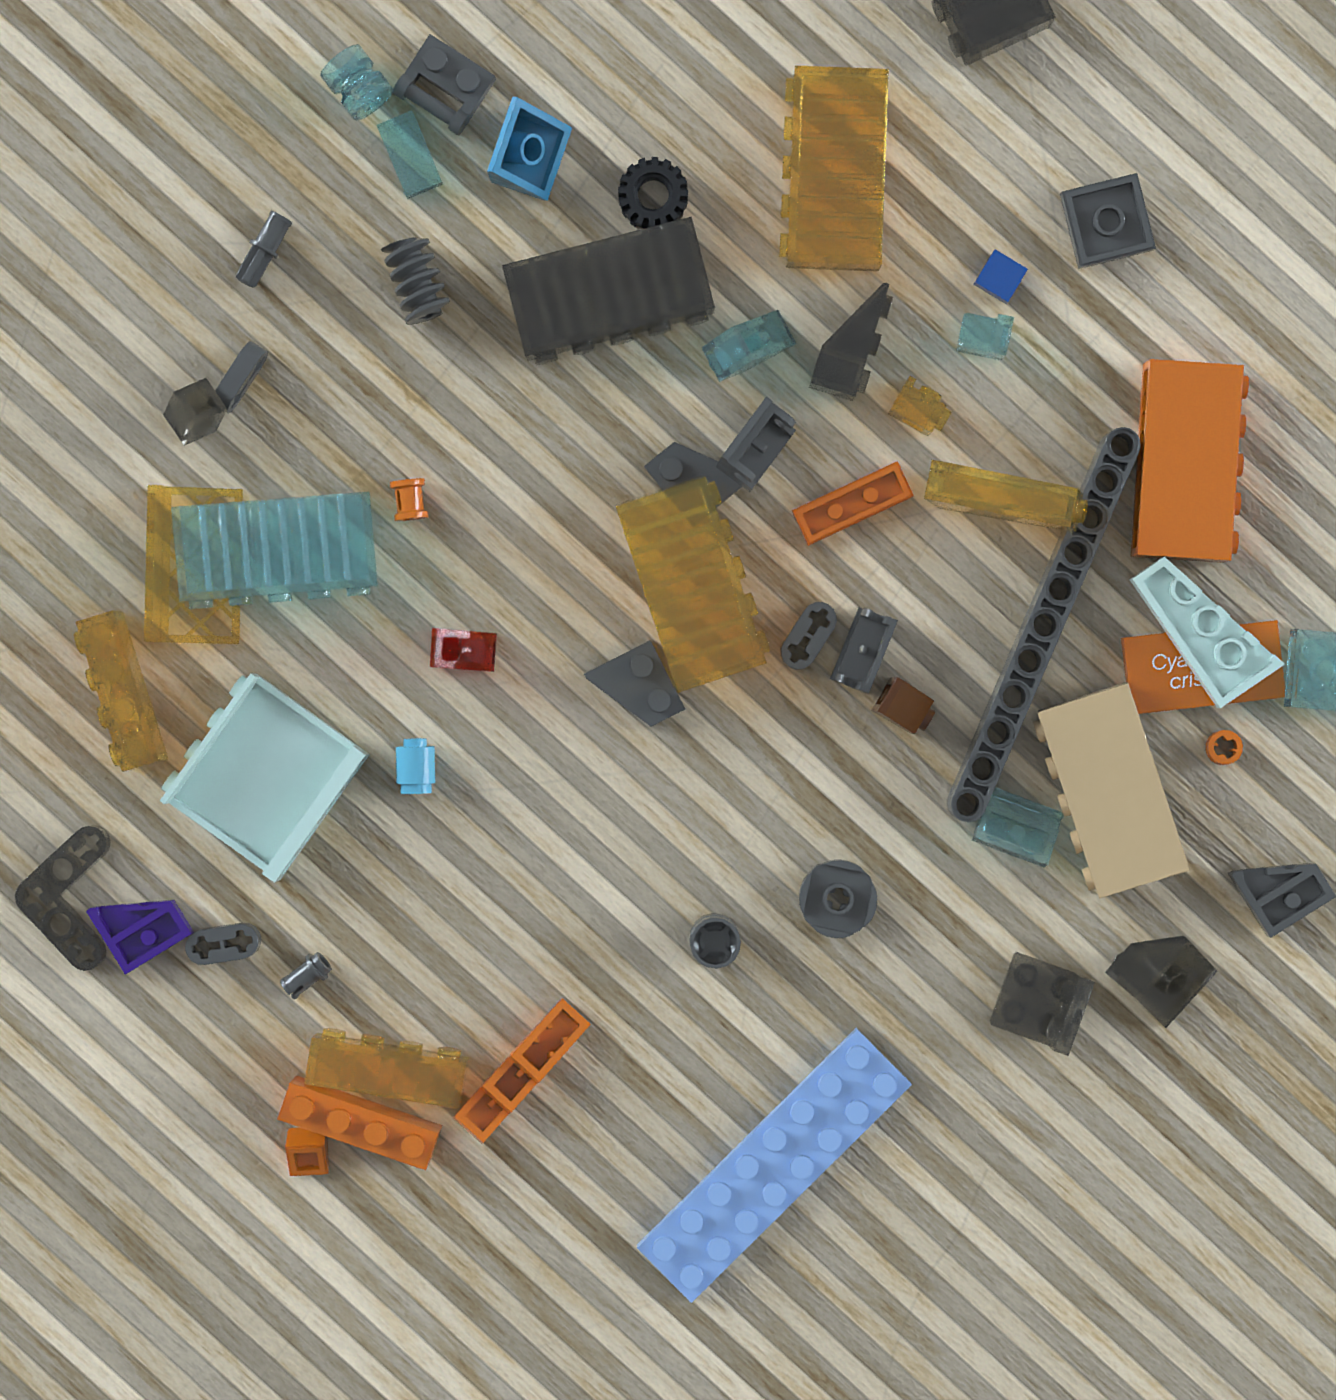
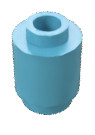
M427 738L403 739V746L396 747V784H400L401 794L432 793V784L435 783V746H427Z

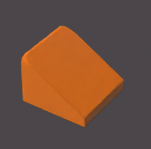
M300 1127L288 1129L285 1149L290 1176L329 1174L327 1137Z

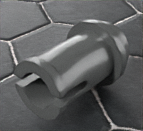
M316 952L314 955L309 953L305 956L306 961L280 980L283 989L288 995L291 994V998L297 999L301 993L319 979L324 981L328 978L327 973L332 968L321 953Z

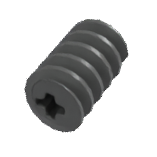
M407 238L393 242L381 249L384 253H391L384 260L386 266L396 268L390 273L391 280L400 283L395 288L396 295L407 297L400 303L402 311L411 312L405 318L407 325L419 324L443 314L441 308L450 302L448 297L436 296V293L442 290L445 285L444 283H432L431 281L434 276L440 273L439 268H427L426 266L428 262L435 258L434 253H422L421 251L422 248L430 243L428 238Z

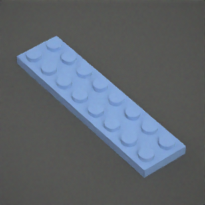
M855 1028L637 1244V1249L692 1303L912 1085L911 1082Z

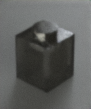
M204 378L174 391L163 415L185 446L216 432L227 408L207 378Z

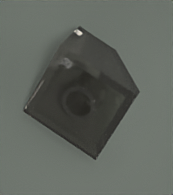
M1176 936L1131 943L1124 952L1115 957L1112 965L1105 973L1162 1026L1167 1028L1218 971L1185 936Z

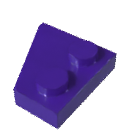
M175 900L96 906L86 911L125 975L194 933Z

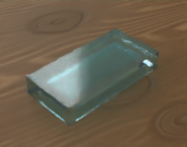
M412 110L377 125L407 199L443 185Z

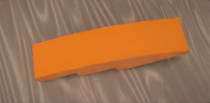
M563 998L560 999L453 1118L481 1144L484 1143L591 1024Z

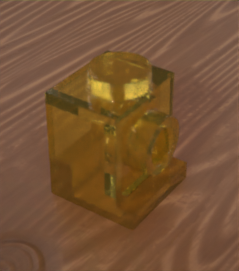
M909 376L888 415L926 436H929L934 429L941 432L952 411L946 408V404L940 402L942 396L939 393L923 385L920 389L915 388L913 385L917 379Z

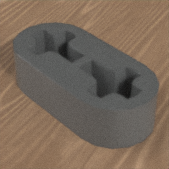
M249 341L240 351L218 385L211 402L227 413L232 412L264 365L268 351L253 341Z
M815 602L808 605L800 615L780 649L781 658L788 667L804 669L815 660L837 623V615L829 604ZM823 609L827 612L825 619L829 622L827 628L820 626L812 636L807 632L813 622L808 617L811 611L818 613ZM805 636L810 639L804 650L809 656L806 660L798 659L794 663L790 660L792 653L787 650L790 644L797 646Z
M235 923L204 928L188 937L185 951L188 958L198 965L245 959L259 950L261 934L250 923ZM239 930H243L245 936L252 937L253 941L246 946V951H242L240 945H227V940L239 936ZM201 936H205L206 942L219 941L220 948L210 950L208 957H204L202 951L195 950V944L201 942Z

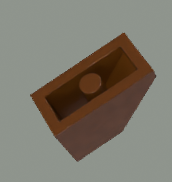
M890 677L871 710L910 734H915L918 728L925 731L935 714V711L930 708L934 700L899 677Z

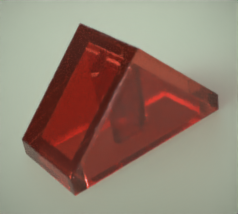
M432 628L430 667L494 672L497 633Z

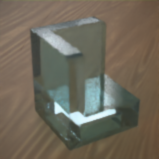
M965 313L962 319L956 351L1002 360L1007 354L1014 317L998 314L996 318Z

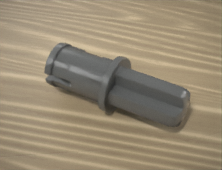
M272 210L270 211L269 217L256 239L250 240L249 243L252 246L236 273V278L241 283L252 288L257 286L271 259H277L278 254L275 252L288 228L292 225L290 220Z

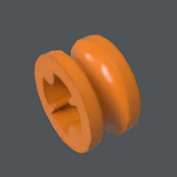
M1221 730L1209 736L1205 750L1212 762L1218 765H1228L1240 758L1243 752V744L1241 738L1236 733L1230 730ZM1219 737L1224 741L1231 740L1233 742L1234 749H1229L1232 752L1229 758L1224 754L1217 755L1215 753L1214 747L1219 746L1215 741Z

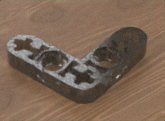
M96 825L85 826L77 830L24 879L15 892V902L19 909L72 966L83 971L92 970L102 964L107 953L106 945L62 895L103 858L110 848L109 834L105 829ZM85 834L87 836L98 835L99 840L96 842L99 850L92 849L86 851L80 857V859L86 861L82 866L79 858L72 852H69L68 849L72 847L74 852L79 851L86 844ZM59 858L67 859L72 864L73 872L67 880H60L53 873V865ZM27 888H41L40 900L46 906L51 905L54 901L57 907L47 911L43 918H41L39 912L45 909L38 902L28 903L26 899L30 894ZM57 913L65 914L71 921L70 930L65 935H59L51 928V919ZM79 929L83 935L76 939L83 946L94 945L95 950L92 952L95 958L94 961L90 958L84 961L80 959L79 955L82 953V949L76 942L71 943L69 947L65 944V941L74 937Z

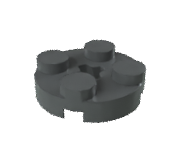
M834 859L815 865L805 876L799 890V906L805 920L818 933L831 938H846L860 931L872 920L877 908V891L870 876L860 866L847 860ZM836 888H843V895L849 897V901L847 904H841L839 909H833L832 902L827 900L828 893H834Z

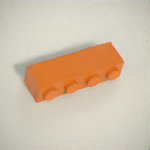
M296 1076L289 1083L277 1120L423 1170L427 1169L443 1126L300 1076Z

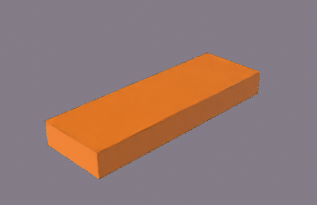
M897 461L792 510V513L807 546L904 502L914 497Z

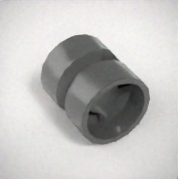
M711 913L703 915L694 923L690 931L689 941L692 954L705 967L715 969L726 967L736 959L740 952L741 940L737 926L730 918L723 914Z

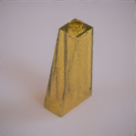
M937 460L931 461L924 496L925 500L943 510L1076 532L1078 523H1084L1088 501L1083 500L1084 494L1078 488Z

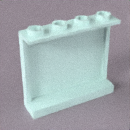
M250 673L248 678L242 675L229 692L233 699L225 710L219 707L211 716L206 725L210 728V731L203 741L196 739L184 755L188 762L180 773L175 770L166 779L161 788L165 791V794L160 799V802L163 804L169 803L261 868L263 870L262 874L275 883L284 876L370 754L258 674Z

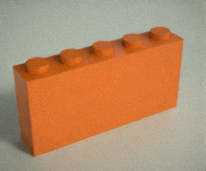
M1150 359L1143 364L1138 433L1141 446L1136 464L1131 557L1158 559L1165 557L1173 560L1224 563L1232 561V554L1237 553L1239 534L1238 531L1233 530L1234 515L1238 516L1241 510V493L1236 492L1237 477L1242 476L1244 468V456L1242 453H1238L1239 438H1243L1246 432V415L1241 414L1242 399L1247 398L1249 390V378L1244 376V365Z

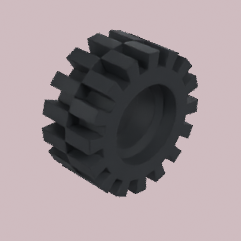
M651 157L652 160L645 161V158L638 160V164H631L627 168V173L623 174L620 179V187H618L619 205L625 219L628 218L630 224L635 228L639 226L642 228V231L648 232L651 229L655 230V232H662V228L668 227L670 229L677 220L680 221L683 217V212L688 204L687 181L682 176L679 167L672 166L671 161L667 159L660 161L658 157ZM648 181H659L668 190L669 197L667 202L658 209L646 208L639 201V189Z

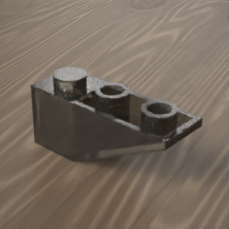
M883 283L821 346L808 388L850 401L854 400L857 392L864 394L871 371L864 369L868 355L876 356L882 334L875 332L879 317L887 319L893 300L892 296L886 295L889 288L888 283Z

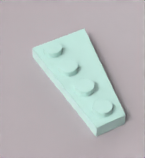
M1160 558L1129 579L1217 708H1222L1285 665L1276 655L1271 654L1262 646L1260 641L1249 631L1244 630L1230 617V614L1221 606L1216 605L1194 582L1167 558Z

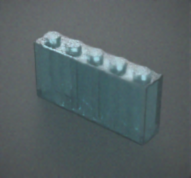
M370 492L171 507L179 602H189L190 609L213 608V600L229 599V606L253 604L252 597L268 596L269 603L292 601V594L307 593L308 600L331 598V591L346 589L347 597L371 595L370 587H378Z

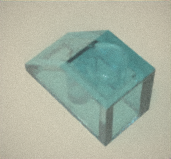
M779 310L731 327L704 345L702 350L709 361L710 367L716 374L719 382L739 375L789 349L796 342Z

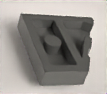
M673 442L644 466L645 470L692 527L696 526L742 488L741 485L716 468L719 461L676 442Z
M651 640L584 674L588 681L650 727L685 710Z
M1316 863L1232 870L1228 873L1266 936L1270 938L1336 897Z

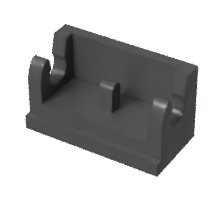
M767 396L716 465V468L749 492H751L796 431L793 428L796 421L772 403L773 401Z
M858 607L830 679L863 693H869L898 620L879 615L867 608L862 609Z

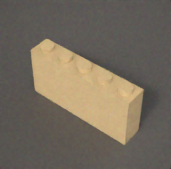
M1128 682L1038 710L1039 719L1033 721L1039 742L1047 741L1052 756L1045 758L1051 779H1060L1064 793L1057 795L1064 817L1072 815L1076 830L1071 831L1070 836L1076 854L1082 852L1085 854L1089 867L1083 868L1082 872L1088 890L1096 889L1100 899L1190 871Z

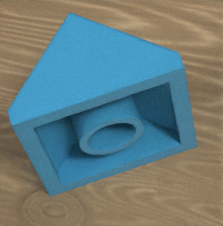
M512 97L487 170L491 183L548 201L572 127L518 97Z

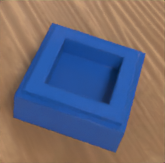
M995 249L973 285L1007 304L1028 269Z

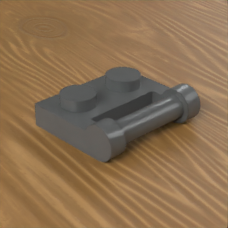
M429 34L406 72L398 79L392 94L402 100L405 98L411 100L448 124V130L459 136L496 81V77ZM419 77H422L463 104L462 107L456 112L417 87L415 84Z

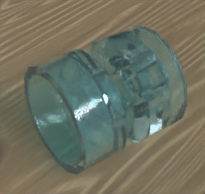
M359 44L352 45L337 54L323 68L320 75L334 94L343 95L341 103L356 121L375 112L391 97L394 88L380 71H372L374 62Z

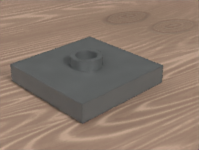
M1137 173L1060 193L1078 269L1156 249Z

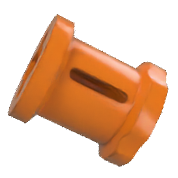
M424 478L390 482V488L395 490L397 513L394 515L395 521L429 518L428 511L424 510L422 486L425 485Z

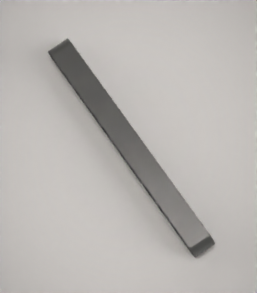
M1120 427L1106 434L1098 445L948 795V811L960 821H976L981 818L986 810L1138 456L1141 446L1140 439L1136 432L1130 428ZM1113 437H1122L1127 442L1128 452L1125 456L1121 457L1113 453L1111 449ZM1099 472L1107 473L1113 480V487L1108 493L1100 491L1096 486L1095 479ZM1083 508H1091L1097 514L1098 521L1092 529L1086 528L1080 521V513ZM1069 543L1078 545L1082 550V560L1077 565L1071 564L1065 558V548ZM1054 579L1062 580L1067 586V595L1061 601L1054 599L1049 592L1050 583ZM1040 614L1046 615L1052 622V629L1046 636H1040L1034 630V620ZM1024 650L1033 652L1037 659L1036 667L1030 672L1023 671L1018 664L1019 655ZM1009 686L1017 687L1022 696L1021 702L1014 708L1008 707L1003 701V692ZM999 721L1006 728V737L1002 742L994 744L989 740L987 731L993 722ZM985 757L991 764V771L986 778L977 779L972 773V765L976 759ZM970 793L976 801L975 809L970 814L962 815L957 810V800L962 794Z

